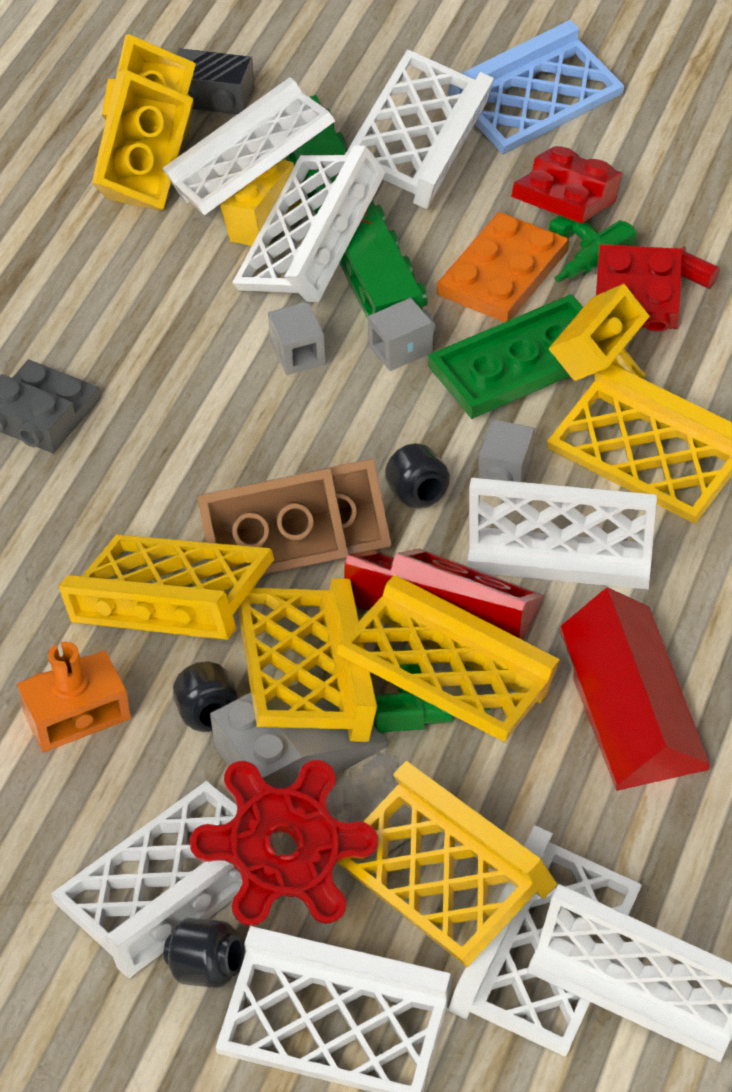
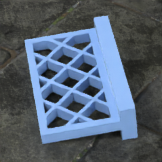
M571 20L462 72V74L475 80L480 72L494 78L487 102L496 104L495 113L482 110L475 125L502 154L623 94L624 85L578 39L580 29ZM576 54L585 65L584 67L562 64V61ZM542 71L556 74L555 82L533 79L532 77ZM560 75L582 78L581 87L559 83ZM587 79L601 81L607 88L603 90L585 88ZM449 84L448 96L461 94L464 89ZM512 86L526 89L525 97L502 93ZM530 89L553 93L552 101L529 98ZM557 94L578 97L579 102L573 105L556 103ZM500 104L523 108L522 116L500 114ZM527 109L549 113V117L542 121L525 118ZM496 125L519 128V132L505 139L496 129Z

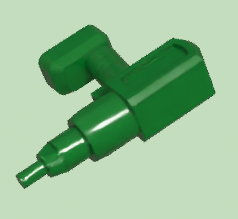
M560 215L549 223V231L566 238L575 233L582 239L580 242L582 249L574 255L573 260L564 266L562 272L554 277L556 282H560L565 278L576 277L581 273H589L598 268L599 244L637 246V231L634 226L625 221L619 220L600 233L586 221L579 223Z
M418 664L399 665L401 669L410 674L422 673ZM398 687L399 693L375 695L377 709L373 725L379 733L425 730L424 725L452 722V718H457Z

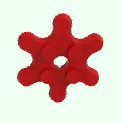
M311 760L305 763L300 769L295 783L285 788H276L267 784L261 777L258 768L250 762L237 761L232 763L225 771L223 783L226 790L236 801L237 812L235 817L224 825H200L191 834L189 846L196 858L205 862L226 861L233 864L234 868L240 872L242 885L234 896L231 905L232 913L240 923L255 926L264 922L269 915L273 902L283 896L296 897L303 901L311 916L323 924L337 922L344 915L346 900L333 882V867L344 858L363 859L369 857L378 845V837L373 827L366 822H340L329 814L326 807V798L333 789L336 778L332 767L326 762ZM279 832L289 834L296 842V851L289 855L281 854L277 856L275 854L276 851L270 844L271 835Z

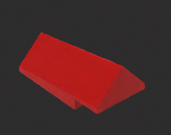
M420 548L396 553L394 558L375 550L348 554L344 567V579H350L355 606L358 608L370 610L383 596L386 583L396 575L521 640L527 634L545 597L543 594Z
M606 587L560 626V633L574 667L573 680L616 791L709 770L710 763L650 607Z

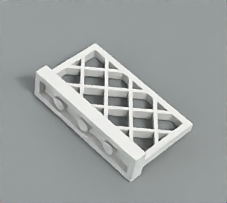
M407 49L345 155H349L353 146L369 147L376 145L381 157L376 159L386 171L382 180L415 194L413 203L428 209L484 109L494 78L480 72L475 80ZM410 65L424 71L427 78L411 81L406 70ZM453 84L464 90L461 94L446 97L441 85ZM432 87L437 99L421 102L416 90ZM407 92L412 104L395 107L391 95ZM442 108L447 119L431 123L426 111ZM417 113L422 125L405 128L401 116ZM392 119L396 130L380 133L375 122ZM427 134L432 146L415 149L411 138ZM402 140L407 152L390 155L385 143ZM412 161L416 174L411 178L398 172L395 165Z
M289 77L162 169L181 198L186 203L190 202L205 215L327 128L335 120L328 110L302 93L295 80Z
M353 146L349 155H300L232 282L238 291L299 293L306 302L320 301L386 173L366 146ZM309 169H319V172L303 182ZM338 174L336 180L332 183L331 178ZM325 183L326 187L308 198V193ZM300 199L302 200V204L286 214L289 206ZM321 206L318 214L315 215L314 210ZM308 215L309 220L291 230V225ZM284 231L285 236L269 246L272 238ZM305 237L301 246L298 247L297 242ZM291 248V253L274 263L273 258ZM267 263L268 268L252 277L255 270ZM287 271L286 275L284 276L285 278H280L279 275Z
M471 478L469 487V554L467 566L492 575L649 590L657 495ZM480 495L496 496L501 498L504 503L493 508L481 499ZM532 500L545 501L550 507L538 512L528 503ZM579 504L591 505L597 511L585 517L574 507ZM625 509L646 510V514L631 521L621 511ZM516 510L527 520L515 525L505 515ZM562 514L573 524L560 529L550 520ZM609 519L619 528L607 534L597 524ZM493 523L499 529L485 527ZM536 528H540V529H541L543 532H545V533L530 532V531H532V530H534V529H536ZM582 532H585L590 537H580L577 535H579ZM631 536V537H632L633 539H635L637 542H633V541H622V540H624L625 538Z
M205 781L53 891L51 895L54 903L113 956L118 970L128 979L163 953L167 937L174 932L179 923L186 918L209 919L233 901L234 896L240 890L242 885L241 874L234 868L233 864L226 861L204 862L193 871L182 872L184 859L196 858L191 852L190 846L186 845L188 832H193L197 827L204 824L224 825L230 822L236 815L237 805L209 782ZM206 801L216 807L215 817L191 818V812ZM162 833H178L177 845L152 846L153 840ZM275 833L270 837V844L276 851L275 854L280 856L283 852L278 833ZM174 859L172 872L148 873L150 860ZM124 861H140L138 874L113 875L114 868ZM170 886L168 890L153 901H143L145 887ZM135 888L133 902L108 903L111 889ZM100 889L98 903L76 904L72 900L84 890ZM130 916L129 919L110 933L103 928L105 917Z
M534 825L524 847L541 858L547 869L554 862L572 870L577 883L565 887L577 893H582L584 896L598 902L593 890L607 886L626 895L622 905L612 909L629 915L642 884L550 843L553 833ZM507 882L497 903L504 902L516 887ZM554 888L544 900L535 894L468 967H465L455 988L448 1011L466 1020L471 1012L566 1057L590 1002L570 992L565 993L564 989L549 983L555 996L531 1003L522 981L536 976L527 973L528 968L517 971L509 953L511 948L531 943L536 951L543 928L536 929L529 910L535 906L551 903L552 896L556 890ZM522 925H523L524 928H525V930H526V933H522V934H519V935H518V933H519V931H520V929H521V927H522ZM504 965L507 974L498 976ZM512 984L521 1006L504 1010L487 1002L491 990ZM579 1001L573 1012L570 1003ZM560 1007L568 1025L564 1036L561 1037L542 1028L536 1013Z
M558 884L552 896L540 940L530 961L527 973L721 1062L732 1037V987H723L717 979L732 985V963ZM568 910L581 915L584 919H575ZM617 933L629 937L633 941L624 942ZM597 934L604 943L594 942L589 935ZM667 956L677 959L683 964L674 965ZM637 957H647L653 965H643ZM687 980H697L703 988H693Z
M250 926L244 943L246 954L215 1047L217 1054L370 1092L424 1091L444 1014L449 1009L453 995L451 973ZM256 969L276 974L283 988L257 1002L249 986ZM286 977L294 978L297 980L289 984ZM312 983L325 986L333 1000L307 1014L295 993ZM336 989L344 990L347 992L339 996ZM362 995L375 998L383 1012L357 1026L345 1005ZM247 997L251 1005L242 1010L245 999ZM289 997L301 1018L274 1032L262 1011ZM386 1001L394 1002L397 1004L392 1007H389ZM412 1007L431 1011L432 1014L428 1028L410 1038L406 1036L396 1019V1016ZM339 1009L351 1030L324 1044L312 1023ZM257 1015L268 1034L267 1037L251 1046L232 1042L237 1025ZM389 1021L401 1043L375 1057L363 1035ZM307 1027L318 1049L302 1058L288 1056L280 1041ZM357 1039L369 1061L352 1071L338 1068L330 1054ZM423 1043L419 1057L414 1047ZM274 1045L278 1053L267 1051L266 1049ZM408 1052L416 1065L412 1085L389 1081L381 1066ZM322 1058H325L328 1065L316 1062ZM375 1070L379 1078L367 1074Z

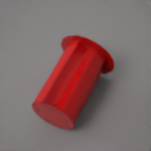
M682 247L681 276L710 289L719 275L720 267L686 252V247Z

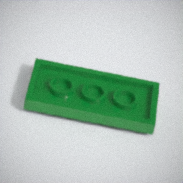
M572 294L428 354V367L468 416L473 419L570 376L549 350V347L582 310L583 306Z

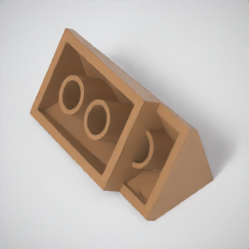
M374 458L197 495L206 542L271 548L274 561L264 574L346 558L348 554L391 547ZM243 563L230 569L233 572L251 563ZM220 572V573L215 574V575H213V576H214V579H215V578L220 577V576L225 575V574H224L223 572Z

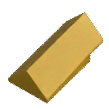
M130 34L125 35L92 185L110 201L164 210L171 181L162 168L175 160L179 154L193 98L187 95L196 63Z

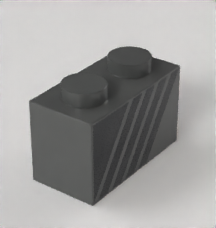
M179 48L176 55L196 63L188 91L189 96L193 98L192 109L239 114L247 108L255 87L252 56Z

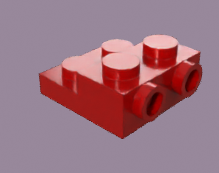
M554 146L535 157L532 172L514 182L511 197L583 223L616 202L622 172L615 170L605 161L599 159L587 160L579 157L576 152L567 147Z
M599 244L596 296L625 284L650 316L642 325L643 328L654 332L678 329L682 248Z

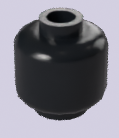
M414 443L401 447L389 458L385 467V479L389 488L405 505L411 508H427L437 503L445 495L449 486L450 474L446 464L433 450L423 444Z
M210 661L197 662L186 667L178 674L173 684V698L183 722L191 729L200 732L212 731L210 713L239 699L229 672L220 664Z
M186 918L167 937L163 955L166 964L169 965L172 976L179 983L219 988L229 982L232 976H236L239 973L244 960V944L240 936L236 935L234 928L226 921Z

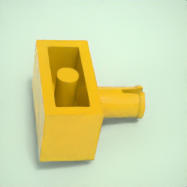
M279 161L220 204L230 242L249 246L253 245L294 168L293 162ZM300 199L289 206L286 214L299 206L302 200Z
M622 284L592 297L549 347V350L574 381L607 369L611 363L643 379L646 373L640 369L624 347L650 316L627 286Z

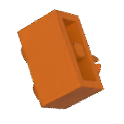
M60 642L63 656H59L56 644L48 652V659L52 670L35 674L27 680L16 683L23 713L42 753L131 719L126 689L106 650L90 656L80 657L78 647L75 644Z

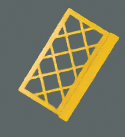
M612 363L607 369L594 373L595 381L547 440L548 449L631 492L657 495V505L696 524L732 477V422ZM597 398H600L612 404L615 413L591 417L589 409ZM642 419L650 423L652 431L627 436L624 422ZM613 424L619 425L621 437L597 442L594 428ZM583 430L589 431L591 440L589 444L572 446L564 442L570 433ZM678 437L687 442L689 450L664 454L661 440ZM655 442L658 456L639 460L633 459L631 446ZM625 448L628 462L609 465L601 460L600 453ZM716 456L726 461L721 470L702 473L698 459ZM692 460L696 475L671 479L667 465ZM662 467L665 481L647 484L638 479L637 471ZM699 485L701 496L693 507L676 499L674 490Z
M116 534L82 576L67 575L58 587L72 623L229 640L237 629L233 614L274 561V556L271 548ZM123 551L136 552L117 559ZM164 556H173L158 563H152V561L162 558ZM213 559L199 566L191 567L192 564L202 560ZM243 563H251L233 572L230 569ZM144 564L147 566L127 575H122L123 572ZM181 568L185 569V571L181 573L175 574L163 580L161 579V576L169 574ZM220 572L225 574L202 584L200 580ZM116 576V579H114V580H113V579H107V578ZM153 579L155 583H145ZM192 583L194 587H184ZM232 587V590L226 595L224 590Z
M396 575L386 583L383 596L339 642L336 651L337 655L504 743L536 702L540 704L546 697L560 659ZM381 622L393 628H383ZM408 641L412 650L393 651L389 642ZM377 642L380 652H368L357 646V644ZM422 643L433 649L425 650ZM431 663H450L453 672L435 673ZM418 664L422 673L410 674L401 669L399 665ZM464 665L476 671H466ZM491 684L495 694L477 695L473 685ZM442 686H460L464 696H452L443 691ZM506 687L518 693H508ZM502 708L507 719L502 722L485 713L484 709Z
M332 578L329 590L253 588L239 606L238 613L256 727L347 729L350 742H369L377 709L370 672L336 654L339 642L359 622L350 579ZM250 604L267 605L274 611L264 616L250 607ZM319 606L320 612L311 618L297 609V607ZM286 617L300 627L291 633L277 624V622ZM266 632L280 642L270 648L256 639V637ZM311 633L326 644L316 649L302 639ZM364 643L357 644V646L365 649ZM291 648L306 659L297 665L282 654ZM271 664L284 672L285 675L276 681L261 670ZM318 665L333 676L323 682L308 671ZM298 681L312 690V692L303 698L287 687ZM276 696L290 705L291 708L289 710H267L266 703ZM324 698L337 706L340 712L323 711L314 704Z
M405 761L393 774L399 784L363 821L371 825L377 833V861L357 864L351 860L352 858H344L338 861L337 864L468 967L535 894L544 900L557 886V883L541 858L408 761ZM403 804L412 809L411 824L389 828V819ZM438 832L445 834L444 849L421 853L422 835ZM411 837V855L388 858L389 841ZM470 857L478 859V874L454 878L455 860ZM444 862V880L420 884L421 866ZM410 868V886L394 889L387 888V872ZM488 868H491L494 872H488ZM509 882L516 887L504 902L488 904V886ZM478 888V906L454 910V891ZM443 893V912L427 915L420 914V897ZM409 899V905L403 900ZM477 920V931L463 947L453 940V923ZM441 925H443V930L441 931V930H440L438 927H436V926H441Z

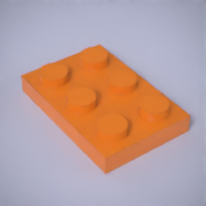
M498 211L437 282V295L502 322L511 320L567 253L569 238Z

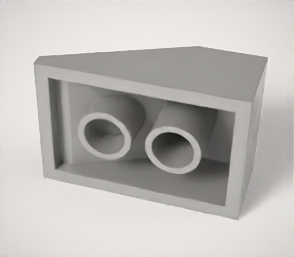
M303 684L287 687L303 698L312 692ZM251 693L210 713L214 746L226 764L230 766L237 761L250 762L258 768L264 781L276 788L289 787L295 783L302 766L311 760L326 762L332 767L335 775L387 747V741L374 725L372 726L369 742H350L347 729L256 727ZM276 696L266 703L267 710H289L291 708L290 705ZM324 698L314 704L323 711L340 712L337 706Z

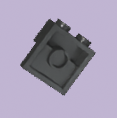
M28 359L12 378L4 374L0 376V432L19 439L28 446L38 447L54 454L100 400L99 387Z

